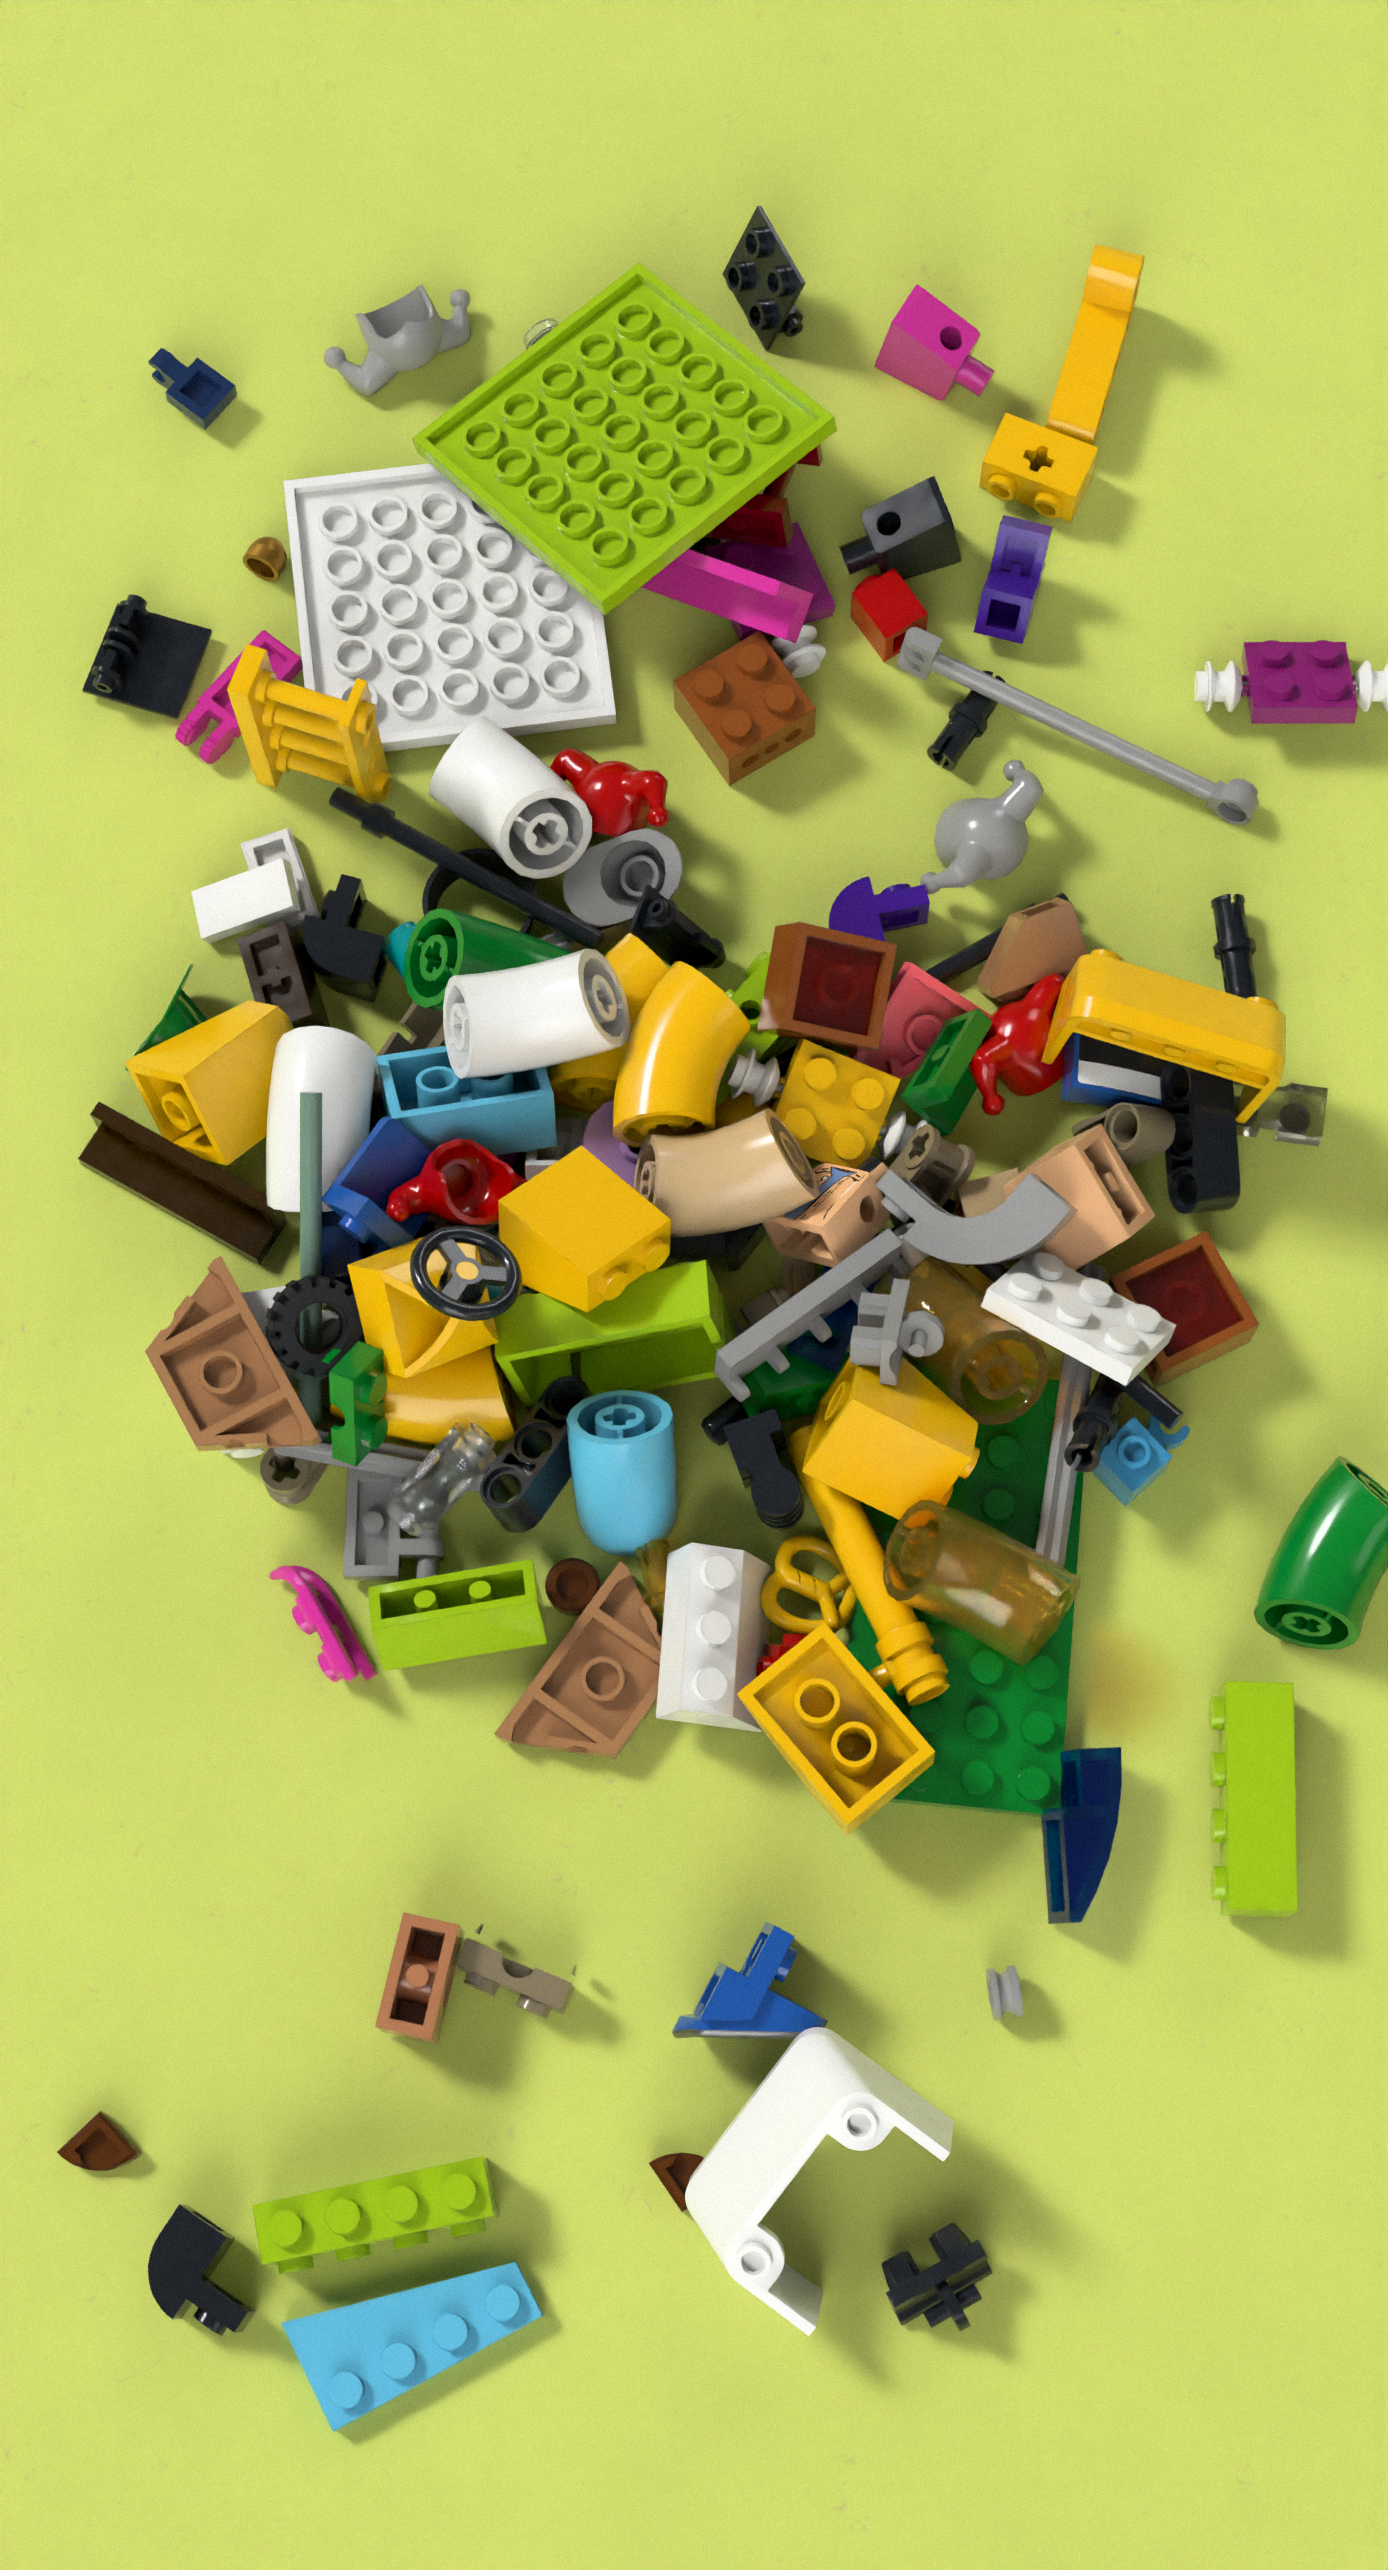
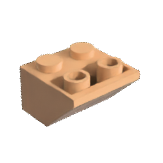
M1102 1124L1054 1146L1001 1187L1004 1195L1008 1198L1029 1173L1036 1174L1078 1210L1055 1237L1037 1249L1041 1253L1055 1255L1064 1262L1065 1266L1074 1271L1127 1240L1155 1217L1154 1212Z

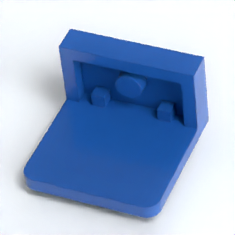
M389 1116L383 1117L321 1200L342 1218L338 1225L344 1231L362 1243L368 1241L376 1248L372 1255L415 1240L413 1238L431 1213L413 1215L403 1222H395L386 1214L388 1195L397 1187L420 1175L427 1157L432 1152L397 1119Z

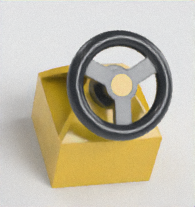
M466 1226L441 1228L419 1239L347 1265L366 1344L383 1350V1373L404 1378L411 1377L499 1342L494 1317L506 1312L516 1302L522 1287L521 1268L512 1251L495 1236L480 1229ZM478 1247L490 1253L500 1263L501 1267L482 1265ZM486 1285L504 1287L493 1300L489 1299Z

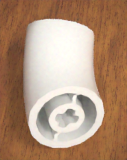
M485 716L474 720L454 740L442 757L431 779L429 796L476 832L511 869L521 876L533 879L557 876L571 868L586 851L592 836V817L586 803L549 766Z
M586 948L562 957L516 968L477 974L455 975L447 983L443 1003V1028L446 1050L455 1075L460 1079L516 1073L589 1057L623 1046L629 1037L630 1031L629 1007L624 989L611 964L596 949Z
M299 1027L283 1034L276 1044L269 1092L266 1137L267 1205L273 1209L300 1212V1092H322V1197L370 1134L371 1107L377 1059L369 1044L354 1034L332 1027ZM322 1201V1212L333 1211Z

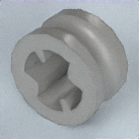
M1015 1965L1007 1966L1004 1973H997L994 1968L986 1969V1982L993 2019H1002L1003 2014L1006 2012L1013 2013L1015 2017L1023 2016L1022 1995Z

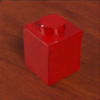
M895 568L881 576L874 574L865 578L852 592L850 617L883 662L900 653L905 634L909 628L918 627L927 631L928 612Z

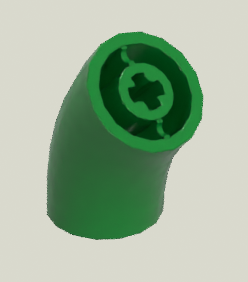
M438 908L429 911L417 923L409 938L404 957V979L407 992L415 1004L443 1012L445 989L449 979L455 975L477 974L516 968L562 957L573 952L485 919L445 908Z
M1338 1456L1301 1503L1271 1559L1254 1609L1256 1622L1266 1632L1285 1642L1298 1646L1328 1650L1342 1649L1354 1644L1360 1636L1364 1617L1372 1596L1388 1568V1491L1348 1459Z

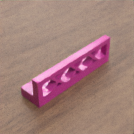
M690 549L686 550L641 586V588L793 643H797L813 597V593Z

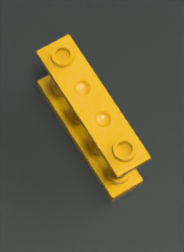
M246 644L227 691L257 782L276 788L282 773H288L293 769L353 788L357 797L370 804L375 801L384 803L389 795L393 777L388 772L375 717L376 704L372 703L367 681L359 678L356 679L348 701L277 679L276 673L272 670L267 650Z

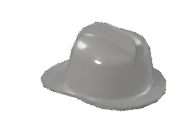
M647 828L630 831L592 846L585 851L571 868L566 870L562 884L564 900L572 914L586 924L604 927L633 919L645 885H651L666 899L673 897L680 886L683 873L681 853L671 838L661 831Z

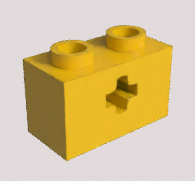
M1005 413L982 461L979 487L988 490L991 495L1005 501L1014 500L1030 506L1045 517L1061 518L1072 522L1094 474L1098 447Z

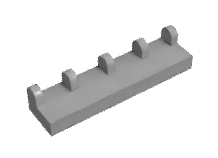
M887 1228L716 1352L714 1373L738 1401H744L751 1395L749 1388L742 1380L744 1376L765 1361L779 1374L790 1367L789 1362L780 1350L808 1330L820 1342H825L832 1336V1331L823 1319L851 1299L859 1307L861 1293H869L866 1288L886 1273L890 1272L896 1279L910 1280L913 1277L912 1272L900 1258L903 1243L890 1228Z

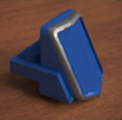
M765 1921L740 1972L719 1962L693 2011L694 2014L681 2015L672 2030L673 2036L677 2039L689 2037L795 2039L806 2029L813 2027L825 2028L828 2022L826 2019L769 1989L773 1978L781 1983L783 1982L796 1958L798 1951L790 1947L795 1936Z

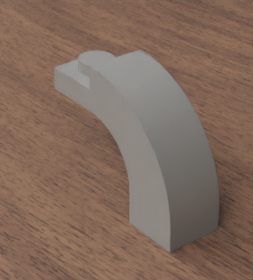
M888 1169L875 1185L886 1195L881 1201L886 1209L904 1223L910 1217L916 1221L902 1239L925 1254L940 1260L959 1264L991 1265L1012 1261L1028 1255L1055 1237L1078 1211L1038 1175L1029 1173L999 1207L984 1215L966 1218L953 1215L941 1208L898 1170Z

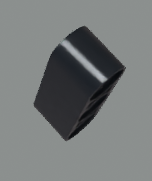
M1168 1061L1161 1073L1160 1088L1162 1107L1172 1114L1176 1128L1174 1140L1165 1151L1170 1202L1179 1213L1183 1214L1229 1210L1236 1205L1240 1196L1233 1081Z
M563 1376L550 1383L480 1484V1495L484 1503L500 1525L509 1532L523 1533L534 1528L541 1521L571 1477L566 1420L570 1409L581 1400L593 1396L587 1384L579 1377ZM548 1451L544 1456L538 1458L542 1453ZM518 1495L514 1500L508 1502L511 1497Z

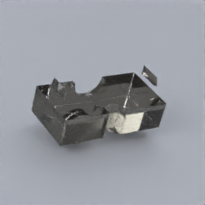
M1233 1081L1236 1116L1244 1084ZM1295 1083L1277 1087L1245 1124L1236 1121L1237 1135L1256 1138L1260 1128L1276 1130V1141L1319 1146L1323 1138L1328 1088Z

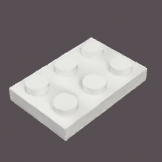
M1037 1250L1025 1255L987 1289L981 1304L982 1308L1124 1386H1127L1170 1342L1176 1327L1175 1324L1163 1319L1153 1308L1136 1304L1113 1292L1111 1287L1105 1282L1094 1278H1087L1065 1266L1064 1262L1055 1255L1041 1253Z

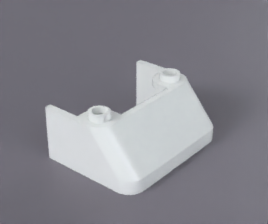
M823 2027L806 2029L793 2040L693 2172L685 2193V2202L690 2214L730 2276L808 2336L816 2328L824 2291L785 2263V2251L781 2240L776 2234L761 2224L760 2221L827 2134L849 2149L865 2151L878 2146L892 2128L896 2126L944 2162L951 2153L954 2121L837 2033Z

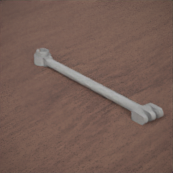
M911 627L907 630L897 658V666L901 670L923 681L927 680L931 671L940 674L1207 802L1206 807L1213 809L1216 815L1227 823L1246 825L1252 819L1259 801L1257 789L1250 782L1243 779L1230 780L1229 784L1218 781L1216 784L940 652L943 639L918 627Z

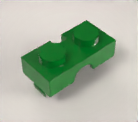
M360 1341L329 1372L330 1403L336 1405L342 1411L345 1417V1425H334L331 1428V1432L325 1437V1439L332 1442V1458L355 1467L372 1449H377L381 1446L388 1431V1420L384 1416V1400H382L387 1387V1377L383 1374V1350ZM332 1349L322 1361L330 1364L342 1352L341 1349Z

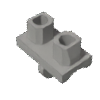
M894 1279L890 1295L861 1293L858 1309V1326H853L851 1334L850 1363L880 1367V1384L897 1385L904 1351L913 1357L930 1356L936 1353L943 1345L945 1329L938 1317L924 1310L912 1311L910 1313L905 1311L910 1292V1280Z

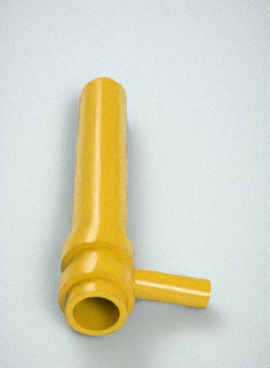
M813 1425L801 1428L789 1436L788 1442L790 1447L787 1453L878 1639L875 1648L882 1660V1664L871 1669L868 1673L881 1689L893 1684L897 1694L900 1696L905 1695L911 1706L927 1702L945 1692L950 1686L946 1678L949 1670L942 1655L934 1654L931 1648L934 1639L926 1623L918 1621L861 1502L801 1472Z

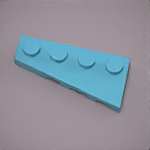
M513 2262L290 2320L281 2324L334 2432L544 2315L518 2263Z

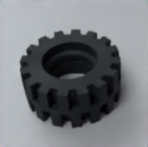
M322 1275L302 1276L300 1280H292L285 1284L286 1288L281 1293L277 1292L272 1298L274 1300L273 1306L268 1308L266 1318H268V1326L265 1327L266 1336L270 1340V1347L274 1354L288 1367L304 1375L324 1377V1375H329L331 1369L358 1341L365 1343V1337L353 1289L334 1278ZM315 1303H325L333 1307L339 1316L340 1328L338 1336L331 1344L324 1348H308L297 1337L295 1327L297 1317L307 1306ZM332 1349H341L342 1352L330 1364L322 1361Z

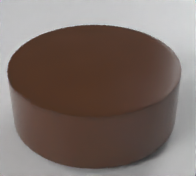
M568 1558L556 1563L548 1572L545 1581V1590L550 1604L558 1612L570 1616L581 1615L601 1587L595 1568L585 1560L578 1558Z

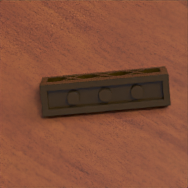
M100 1101L97 1103L90 1115L98 1129L78 1158L82 1166L254 1263L261 1264L288 1222L282 1210L273 1209L267 1205L266 1194Z

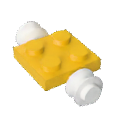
M799 1039L784 1078L780 1077L777 1058L773 1057L763 1065L756 1062L755 1049L753 1048L749 1049L745 1057L739 1054L735 1056L726 1076L725 1084L732 1086L731 1098L733 1099L737 1098L743 1091L752 1094L753 1107L757 1108L769 1101L771 1097L776 1098L772 1110L791 1131L806 1158L821 1164L830 1163L856 1169L871 1156L877 1140L880 1157L882 1160H887L893 1153L900 1155L913 1133L923 1125H928L927 1121L923 1119L915 1126L906 1124V1112L903 1110L889 1117L887 1121L885 1120L901 1079L805 1039Z

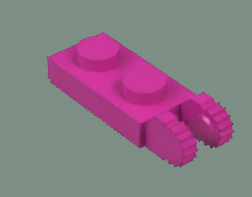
M262 630L250 643V645L267 650L272 670L276 673L279 680L290 683L303 669L302 658L265 630ZM243 651L197 699L198 705L186 716V719L182 721L176 730L175 738L184 746H189L204 733L211 718L220 724L200 748L199 757L208 764H213V762L220 759L221 755H224L230 748L234 737L239 738L241 735L227 688Z

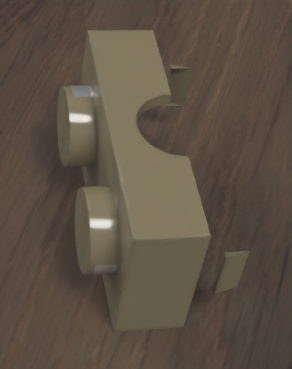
M481 1924L475 1931L479 1935L483 1928V1924ZM469 1938L466 1939L455 1964L460 1970L467 1973L464 1980L465 1984L492 1996L496 1995L499 1987L519 1994L516 2006L546 2019L551 2009L564 2015L575 1989L571 1982L536 1967L532 1970L527 1966L504 1958V1954ZM575 1964L574 1969H573V1971H572V1974H573L574 1976L576 1975V1968H577V1965H576V1964Z

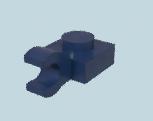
M160 348L148 361L149 365L156 369L152 373V378L168 389L165 392L167 401L205 430L237 396L236 386L198 357L189 367H186L170 352Z

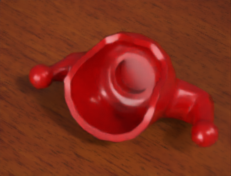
M575 748L562 750L550 766L564 781H569L574 791L586 803L592 817V832L618 837L630 831L646 828L647 822L655 828H662L670 820V814L665 809L668 781L658 771L639 770L631 764L621 761L599 763Z
M1054 973L1043 977L1020 1001L1011 1002L1000 1007L989 1017L993 1023L968 1065L970 1074L983 1097L981 1103L982 1110L987 1115L997 1116L1003 1111L1005 1106L1003 1097L996 1090L997 1077L1015 1095L1030 1096L1044 1091L1063 1076L1065 1045L1051 1065L1041 1062L1061 987L1066 979L1063 976Z
M456 1138L439 1145L427 1157L420 1175L397 1187L388 1195L386 1214L395 1222H403L413 1215L435 1213L437 1216L453 1224L486 1225L499 1220L498 1200L528 1180L515 1174L508 1163L499 1160L484 1146L473 1140Z

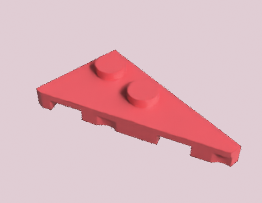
M905 962L889 989L879 1050L851 1051L848 1058L902 1079L918 1068L945 1020L973 1011L979 1007L915 964ZM979 1008L988 1018L991 1016L990 1014Z

